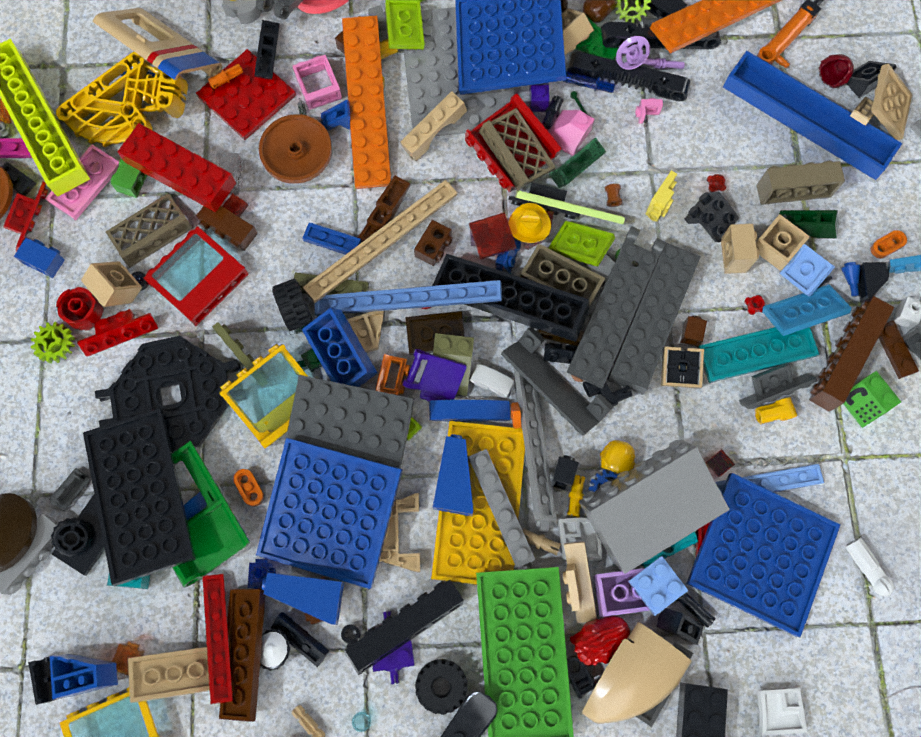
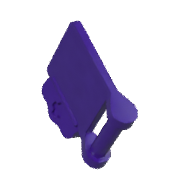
M415 349L413 354L415 358L408 377L403 381V386L409 389L421 390L420 398L428 402L433 400H454L466 371V365ZM422 359L428 360L420 382L414 381Z

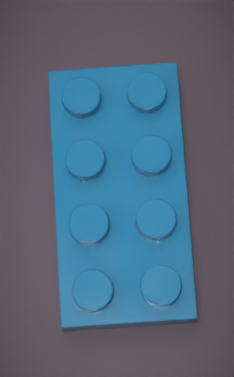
M830 285L817 288L810 297L802 293L763 306L762 312L782 336L849 314L851 307Z

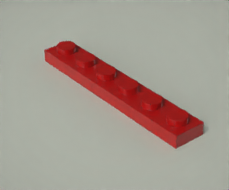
M224 574L202 576L210 705L232 702Z

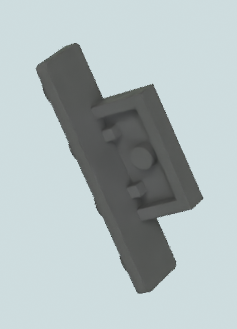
M784 363L751 376L755 394L740 399L739 402L747 409H755L760 404L775 401L776 398L790 395L800 388H808L811 384L817 382V379L807 373L793 378L790 365Z

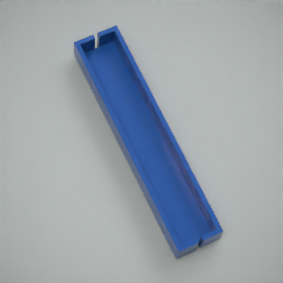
M749 51L744 53L723 85L724 89L874 180L885 171L903 144L869 123L866 126L850 116L851 112Z

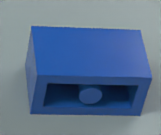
M25 238L14 257L22 264L54 278L65 261L59 255L61 252L51 246L49 248L45 247V244L37 239L32 241Z

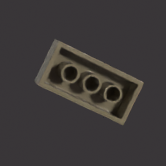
M828 160L816 164L810 162L805 165L772 166L766 170L756 186L760 204L765 205L831 198L845 182L841 162Z
M539 243L520 274L521 278L589 299L590 307L605 280L599 274Z

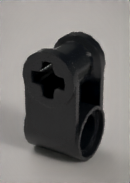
M567 657L568 678L578 699H581L582 695L594 690L596 683L585 664L578 657ZM575 660L578 662L579 668L576 672H571L569 664Z

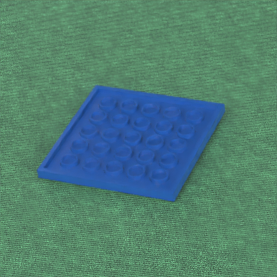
M455 0L460 95L567 80L561 0Z
M286 438L256 556L371 589L403 469L292 438Z
M730 473L721 493L730 510L710 521L686 584L795 637L801 638L840 524L734 473Z

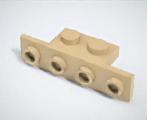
M585 542L564 543L567 568L566 572H563L564 584H568L569 591L566 592L567 603L571 604L572 611H575L577 623L597 620Z

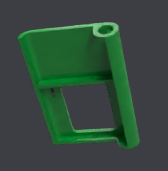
M189 441L172 454L175 465L183 461L207 503L204 509L187 520L196 560L172 567L183 588L193 585L202 579V576H206L250 544V540L192 441Z

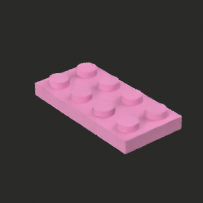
M93 144L79 158L90 180L58 197L51 191L45 198L47 202L74 220L79 218L111 180L119 167V161Z

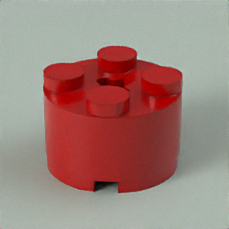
M83 287L65 290L56 302L59 317L77 330H91L94 324L101 319L104 311L97 298Z

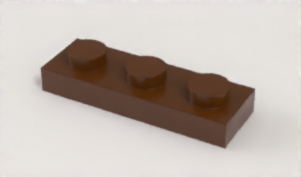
M894 320L887 322L879 336V340L898 379L916 374L919 370Z

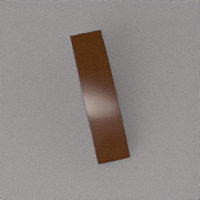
M397 176L393 177L377 200L376 207L368 217L366 226L357 237L361 239V243L393 219L411 183Z

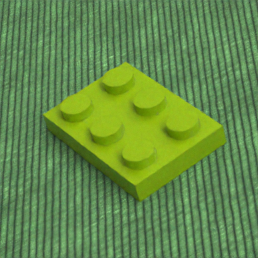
M385 0L389 49L424 50L420 0Z
M565 221L548 248L566 258L598 267L615 240V235L610 232Z

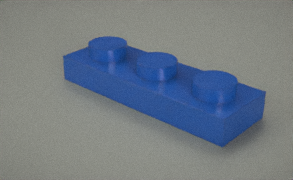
M310 222L302 238L304 242L344 255L361 244L360 238Z

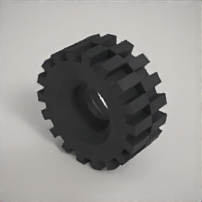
M436 659L427 663L418 673L415 682V692L419 703L427 711L429 710L433 714L445 715L446 713L454 712L465 700L468 691L467 678L462 668L455 662L447 659ZM438 678H445L450 684V689L445 695H438L433 689V684Z

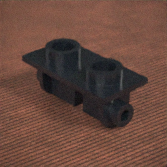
M549 342V344H545L543 360L570 364L578 346L566 345L565 349H562V344Z

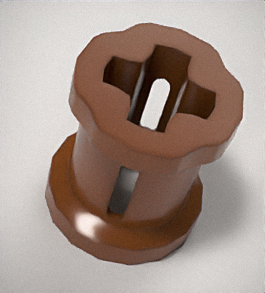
M620 184L605 186L608 198L606 204L608 207L622 205Z

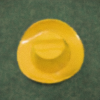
M525 203L517 207L511 214L508 228L510 234L517 240L524 243H536L544 240L549 235L551 221L547 212L540 205Z

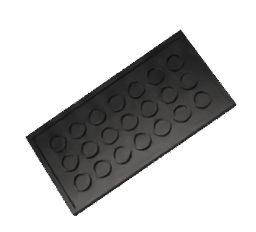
M158 408L83 432L111 585L117 586L196 560L163 410Z

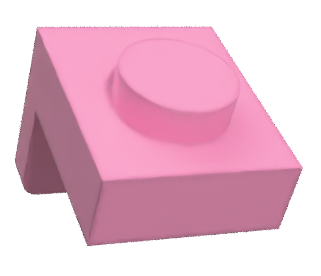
M641 99L635 111L639 124H643L645 115L660 114L663 107V99Z

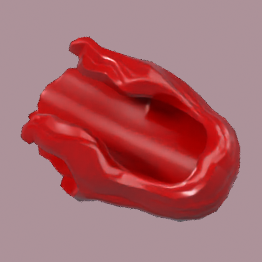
M608 616L586 622L580 632L570 637V641L575 644L574 651L577 653L578 659L585 666L597 665L599 662L609 664L624 639L628 640L630 628L623 618Z

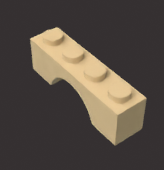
M451 91L400 141L404 150L417 161L429 149L431 141L442 128L448 124H455L467 112L465 103Z

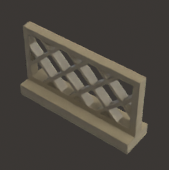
M517 108L491 122L489 120L483 123L479 131L517 190H522L526 185L556 168ZM514 115L518 120V125L508 123L509 118ZM494 125L505 126L504 132H498ZM507 127L516 129V136L506 134ZM519 131L526 132L528 139L519 138ZM505 138L514 141L513 148L506 146L504 143ZM517 142L526 144V150L516 149ZM529 145L536 147L538 150L537 155L528 152ZM515 153L524 156L523 163L516 161L514 158ZM527 157L536 159L535 166L526 164ZM539 160L546 162L549 168H539ZM525 168L534 171L533 176L529 179L524 173Z
M167 193L107 230L106 234L121 258L130 268L193 229V227L170 194ZM168 200L170 201L168 209L161 208L162 204ZM149 212H155L153 219L145 218L146 214ZM160 212L167 213L165 220L158 219ZM171 214L180 215L177 218L170 220ZM134 221L139 222L137 228H130L131 223ZM144 222L151 223L149 230L142 229ZM156 223L163 224L162 227H160L157 230H154ZM118 231H123L121 238H114L112 236ZM128 232L135 233L133 240L126 239ZM140 233L147 234L146 237L138 240ZM124 243L131 244L130 247L122 251Z

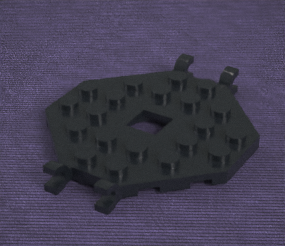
M182 336L143 343L138 348L134 358L129 360L121 371L122 374L117 381L113 382L108 389L95 391V398L99 399L100 402L111 400L113 418L99 420V427L161 408L172 453L189 441H192L195 448L200 447L229 406L226 400L219 394L222 390L220 387L228 381L227 372L241 371V365L237 359L223 363ZM179 385L181 401L163 406L161 389ZM243 389L228 391L235 401L247 400Z

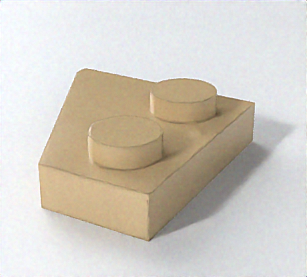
M384 311L368 312L348 319L350 326L366 353L379 349Z

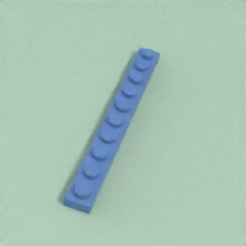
M498 280L332 294L324 296L315 303V315L320 316L330 307L342 310L343 314L498 302L502 301L501 281Z

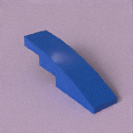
M500 400L429 401L430 421L447 422L509 421L510 402Z

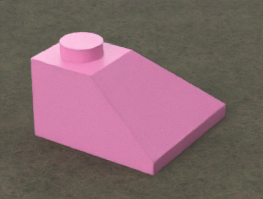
M562 110L552 127L547 131L563 151L573 156L591 132L594 118L580 110Z

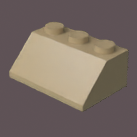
M569 8L562 13L565 55L573 51L577 44L586 40L589 34L594 31L585 13Z

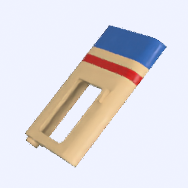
M143 8L98 13L93 19V23L174 80H177L180 74L203 70L209 77L217 75L222 70L220 62ZM131 19L135 25H139L160 41H148V39L121 21Z

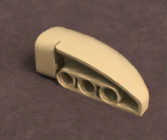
M638 622L630 633L628 640L624 639L613 655L589 697L582 714L597 724L624 721L641 715L657 706L674 691L692 661L665 639Z

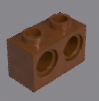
M431 220L414 249L415 257L432 266L437 261L440 262L444 255L443 250L446 246L449 247L453 240L452 229ZM437 234L443 235V237H442V238H439V239L436 238L435 236H436ZM432 249L434 250V252L428 254L426 253V250Z

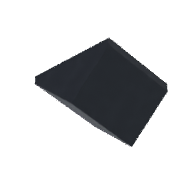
M869 60L853 70V74L846 84L858 98H861L877 87L878 75L882 65L889 64L895 70L897 68L896 64Z

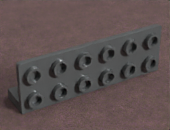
M529 327L516 343L503 350L501 355L577 432L584 436L614 407L601 394L597 395L588 404L535 352L545 339L533 327Z

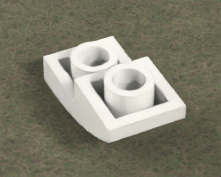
M476 364L469 381L484 390L490 389L503 398L508 396L514 382L508 376L481 364Z

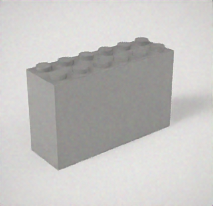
M683 440L671 442L668 448L656 451L648 460L638 462L630 471L620 473L617 476L618 478L603 483L600 489L585 494L583 499L579 501L610 559L624 574L730 510L697 447Z

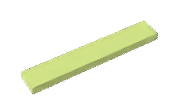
M519 190L515 194L516 198L624 224L625 218L622 216Z

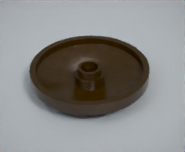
M12 493L0 494V572L11 568L22 559L29 550L37 530V515L32 504L23 497Z

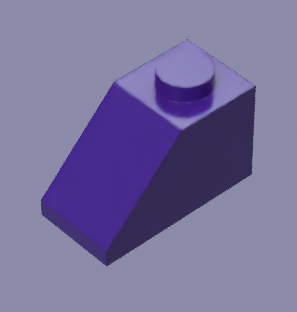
M548 83L529 85L530 110L532 112H546L549 105Z

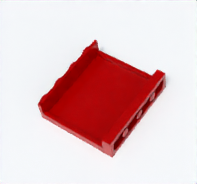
M517 93L511 97L509 103L471 131L467 129L465 133L467 145L475 149L477 157L488 165L489 172L492 175H496L501 187L509 192L516 187L479 131L483 123L489 120L491 122L517 108L551 160L557 157L562 150L560 145ZM513 115L509 118L508 123L518 125V120ZM494 125L498 132H504L505 126ZM507 127L506 134L516 136L517 130ZM519 131L518 137L527 140L528 135L526 132ZM505 138L504 143L506 146L513 148L514 141ZM517 142L516 149L525 151L526 144ZM529 145L528 152L537 155L538 150L536 147ZM515 153L514 158L516 161L523 163L524 156ZM527 157L526 164L535 166L536 159ZM539 160L538 167H544L546 162ZM525 168L524 173L529 178L534 174V171Z

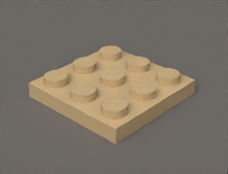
M889 64L881 66V71L878 75V84L875 89L871 111L888 130L889 134L894 139L900 140L904 136L912 93Z

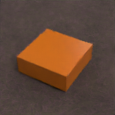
M518 402L511 403V420L514 429L521 428V412Z

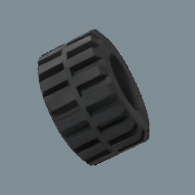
M295 278L272 287L276 304L287 329L292 331L312 322V316Z

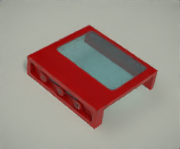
M197 226L189 231L187 236L177 243L168 255L163 256L160 262L146 273L144 280L196 327L249 274L242 264Z

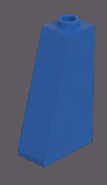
M451 434L450 437L446 436L433 510L472 517L473 502L466 440L462 439L460 435Z
M267 573V577L263 578L262 590H264L265 595L329 624L338 625L344 589L343 582Z

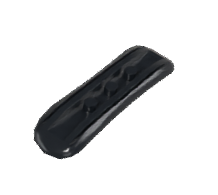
M481 691L470 693L440 737H481L496 717L498 711L497 704L490 696Z

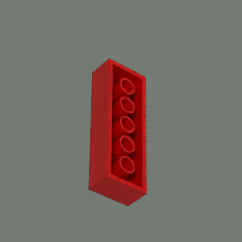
M140 123L137 124L117 151L122 160L128 165L215 213L236 185L232 173Z

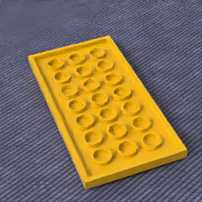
M449 421L448 436L450 437L451 434L460 435L462 439L466 440L468 457L487 449L515 515L519 520L525 455L522 429ZM469 458L473 516L439 511L431 580H451V582L477 585L476 573L514 570L513 559Z

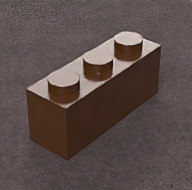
M203 206L196 215L202 228L205 230L211 229L218 238L222 240L224 238L227 239L229 244L236 249L241 248L245 251L258 234L253 225L222 206L219 207L216 213Z

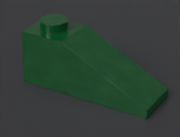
M780 210L779 212L780 215L810 237L837 239L839 228L838 210Z

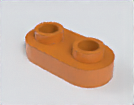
M894 230L876 240L871 246V253L876 258H885L901 249L907 243V237L902 231Z
M248 469L238 470L233 480L244 502L252 507L260 505L264 500V493L254 474ZM243 477H248L246 483H242ZM257 493V499L252 500V494Z

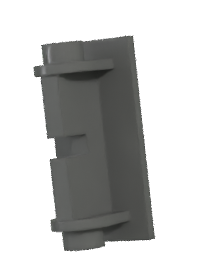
M75 468L49 498L50 503L65 511L91 479Z

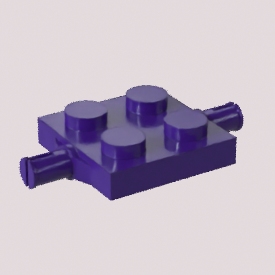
M383 612L384 619L387 618V612ZM410 640L373 665V672L388 671L390 672L391 685L395 684L394 675L396 684H399L398 670L414 666L412 641Z

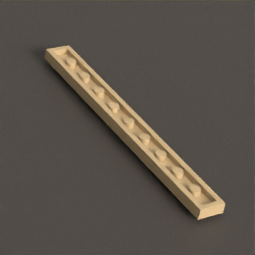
M446 180L303 286V291L314 303L318 302L455 198L457 192Z

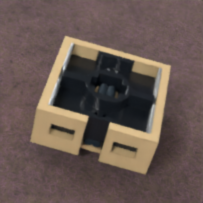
M664 347L662 352L661 386L702 388L704 349L687 348L685 351H681L679 347Z

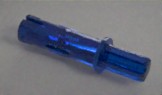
M566 71L567 80L562 81L594 89L595 92L596 90L613 93L615 88L614 83L599 80V77L596 79Z

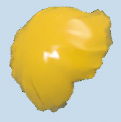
M610 441L600 453L601 468L619 474L624 471H630L635 467V450L625 441Z

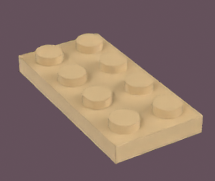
M207 647L128 658L130 703L209 691Z

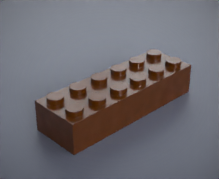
M873 296L868 301L864 300L860 307L857 306L851 314L853 319L845 325L843 329L845 333L843 337L837 340L835 352H832L827 358L826 362H828V365L819 373L818 377L820 380L818 384L815 383L811 388L810 393L812 395L809 401L828 412L845 403L895 307Z

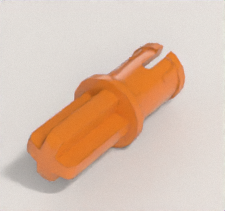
M237 64L225 71L222 69L217 75L208 78V81L214 90L226 82L230 83L229 80L242 74L243 70Z

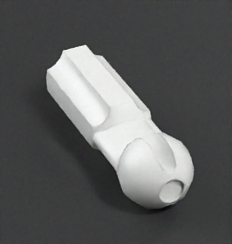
M857 538L845 546L846 550L862 573L871 582L874 591L881 596L892 594L894 591L893 581L884 573L879 566V562L862 538Z

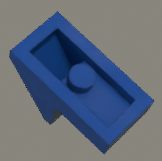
M345 100L321 113V124L327 131L339 125L350 129L349 100Z

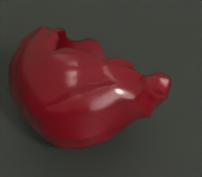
M836 54L822 60L818 67L821 81L831 88L845 85L851 78L854 70L851 58L843 54Z

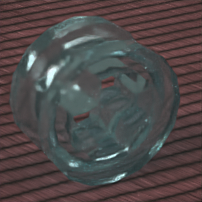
M366 712L355 714L352 719L353 728L358 732L368 730L372 722L371 717ZM361 715L362 718H367L365 728L356 725V722L359 721L358 717Z

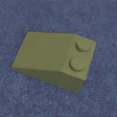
M435 333L433 355L466 365V371L456 395L467 396L474 338Z

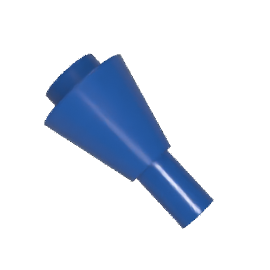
M856 262L845 263V267L841 268L848 285H850L851 296H860L858 289L860 265H856Z

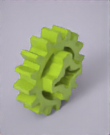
M616 0L618 2L615 7H618V10L615 14L620 13L619 19L622 20L625 17V22H629L630 19L632 23H635L636 19L642 21V15L647 17L645 11L651 10L648 4L652 0H644L643 7L640 0L635 1L636 7H629L630 0H624L625 7L623 10L621 6L622 0ZM631 11H636L639 13L635 16L628 15Z
M47 322L45 328L39 326L40 332L34 331L36 338H31V341L35 344L30 347L34 350L33 354L39 357L41 361H47L49 364H52L54 360L60 363L61 357L65 360L67 359L66 353L72 354V351L69 349L70 347H75V344L71 342L75 340V337L71 335L72 331L64 324L60 325L54 322L52 326Z

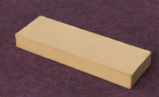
M865 97L850 116L866 126L874 115L871 111V105L874 101Z

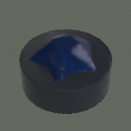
M136 271L131 274L142 286L140 291L147 288L148 283L144 280L146 275L143 272Z

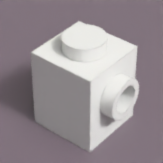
M905 298L898 305L893 319L894 322L907 329H912L918 325L921 319V302L917 298Z

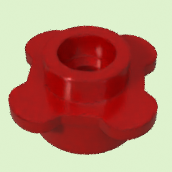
M756 295L752 298L747 297L744 300L750 315H754L756 312L763 313L762 310L765 302L762 296Z

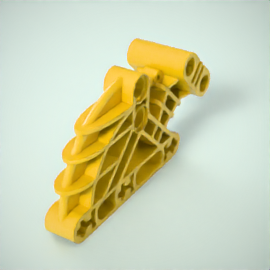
M132 52L62 103L56 110V116L75 132L74 135L76 137L82 136L88 139L89 144L98 142L102 143L103 147H107L111 144L125 142L138 123H144L145 127L152 130L151 123L143 113L145 111L163 112L164 110L173 118L181 117L185 108V103L182 100H186V97L182 94L187 95L188 83L181 75L178 76L177 80L172 79L157 67H152L150 62L136 52ZM149 69L155 73V78L151 74H147ZM127 71V73H126L125 75H123L121 78H119V79H118L117 81H115L113 84L109 85L111 81H113L115 78H117V77H118L119 75H121L123 72ZM125 88L123 102L109 100ZM143 100L148 104H153L146 106L145 108H141ZM134 109L133 113L129 115V111ZM90 113L96 114L89 120H84V118L88 116ZM110 117H115V118H113L111 121H109L108 123H106L104 126H99L101 123H103L104 121H106L108 118H110Z

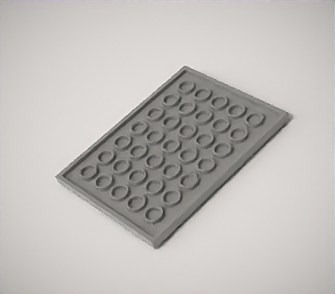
M456 7L421 10L424 50L403 49L412 130L452 91L465 103L467 112L455 124L446 125L435 136L464 134L467 129L471 131L509 103L511 97L515 95L514 87L460 95Z

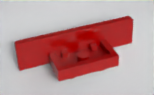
M44 181L35 200L18 193L16 194L3 225V228L21 234L16 245V252L26 238L28 231H33L35 226L33 218L35 215L39 216L42 205H39L41 199L45 200L49 189H46V182Z
M128 309L108 318L100 319L94 324L96 334L77 341V344L85 356L88 357L156 330L158 325L151 313L134 319V314L131 309Z

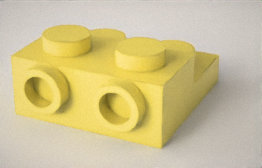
M672 170L653 196L645 213L652 221L658 222L661 216L665 217L674 201L672 196L674 194L673 189L677 184L675 181L677 173Z

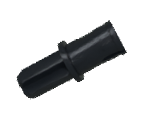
M553 96L550 106L546 109V115L542 122L546 129H550L555 118L559 116V109L563 103V99L560 96H557V98Z

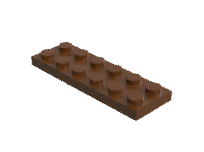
M230 589L227 629L233 701L220 703L219 719L246 722L256 721L265 594L262 589Z

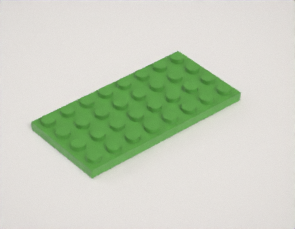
M559 567L476 573L485 694L490 696L497 704L498 710L496 717L488 726V737H574Z

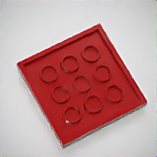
M248 49L223 69L225 71L239 64L243 70L242 74L230 79V83L226 82L214 90L208 82L196 92L197 97L244 140L250 137L296 96V92L274 72L272 80L254 77L257 57Z

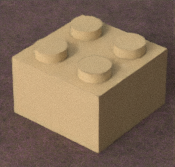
M779 214L757 240L756 248L759 249L761 257L782 271L810 236Z
M732 224L723 235L721 248L725 274L747 273L759 258V249L756 248L757 232L754 231L753 224Z
M120 261L91 263L81 279L103 307L131 304L142 289V286Z

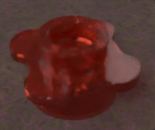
M715 174L707 177V182H709L708 190L710 192L717 190L725 191L726 185H724L725 178L723 175Z

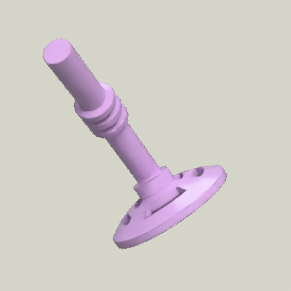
M633 36L625 40L618 48L616 54L618 65L627 70L635 69L642 64L653 66L654 69L684 68V62L667 61L665 58H648L650 44L642 36ZM638 42V44H634V45L630 46L629 48H627L629 45ZM644 45L646 46L645 55H643L642 47ZM623 54H626L627 62L625 63L622 61Z

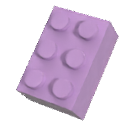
M645 568L634 569L626 574L619 571L593 576L599 617L650 611L628 582Z

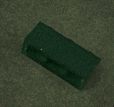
M595 137L549 173V175L560 189L569 184L605 154L606 151Z

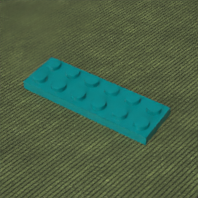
M774 327L698 347V349H704L703 367L709 383L820 355L810 327L782 336Z

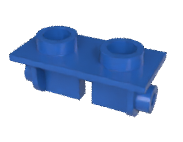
M508 234L506 237H503L500 251L505 253H498L495 262L497 270L502 271L505 268L511 274V270L516 263L517 252L521 248V241Z

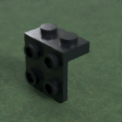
M706 192L699 197V201L688 211V215L684 219L688 224L700 223L714 242H721L729 226L735 224L738 220V215L720 192Z

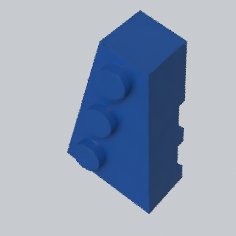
M73 654L50 656L52 699L73 697L118 685L115 662Z

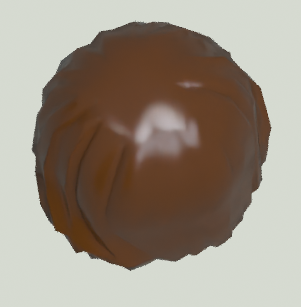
M585 0L582 10L590 20L599 23L615 9L616 3L614 0Z

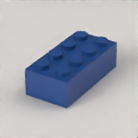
M330 307L302 329L330 381L360 387L378 374L342 310Z

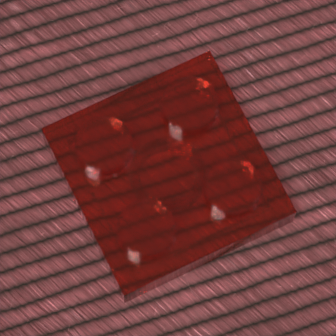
M505 212L469 223L480 260L516 249Z

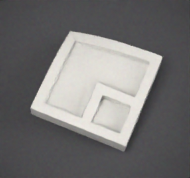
M588 517L558 520L563 560H566L564 543L580 541L585 542L588 560H602L601 541Z
M800 688L757 691L759 735L808 733Z

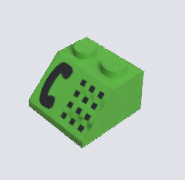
M875 371L852 387L843 405L863 428L901 403V400L879 373Z

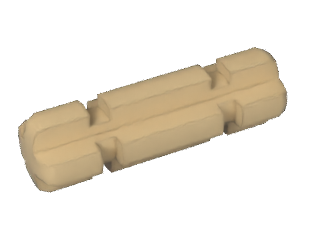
M301 705L292 710V715L299 719L298 722L309 735L312 734V737L326 736L322 729H318L317 723L311 716L305 713L306 710Z

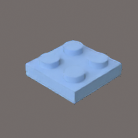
M804 244L779 274L810 297L835 266Z
M662 556L628 581L654 616L688 591Z

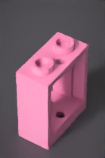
M326 54L292 66L309 110L342 99L339 85ZM326 70L331 86L307 93L302 77Z

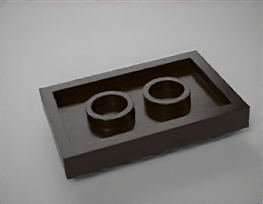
M462 311L405 317L409 355H413L415 349L433 353L435 333L465 337Z

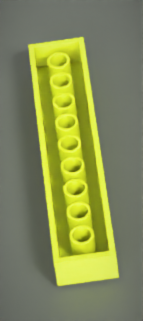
M11 38L0 43V97L47 186L58 197L90 180V177L20 50Z

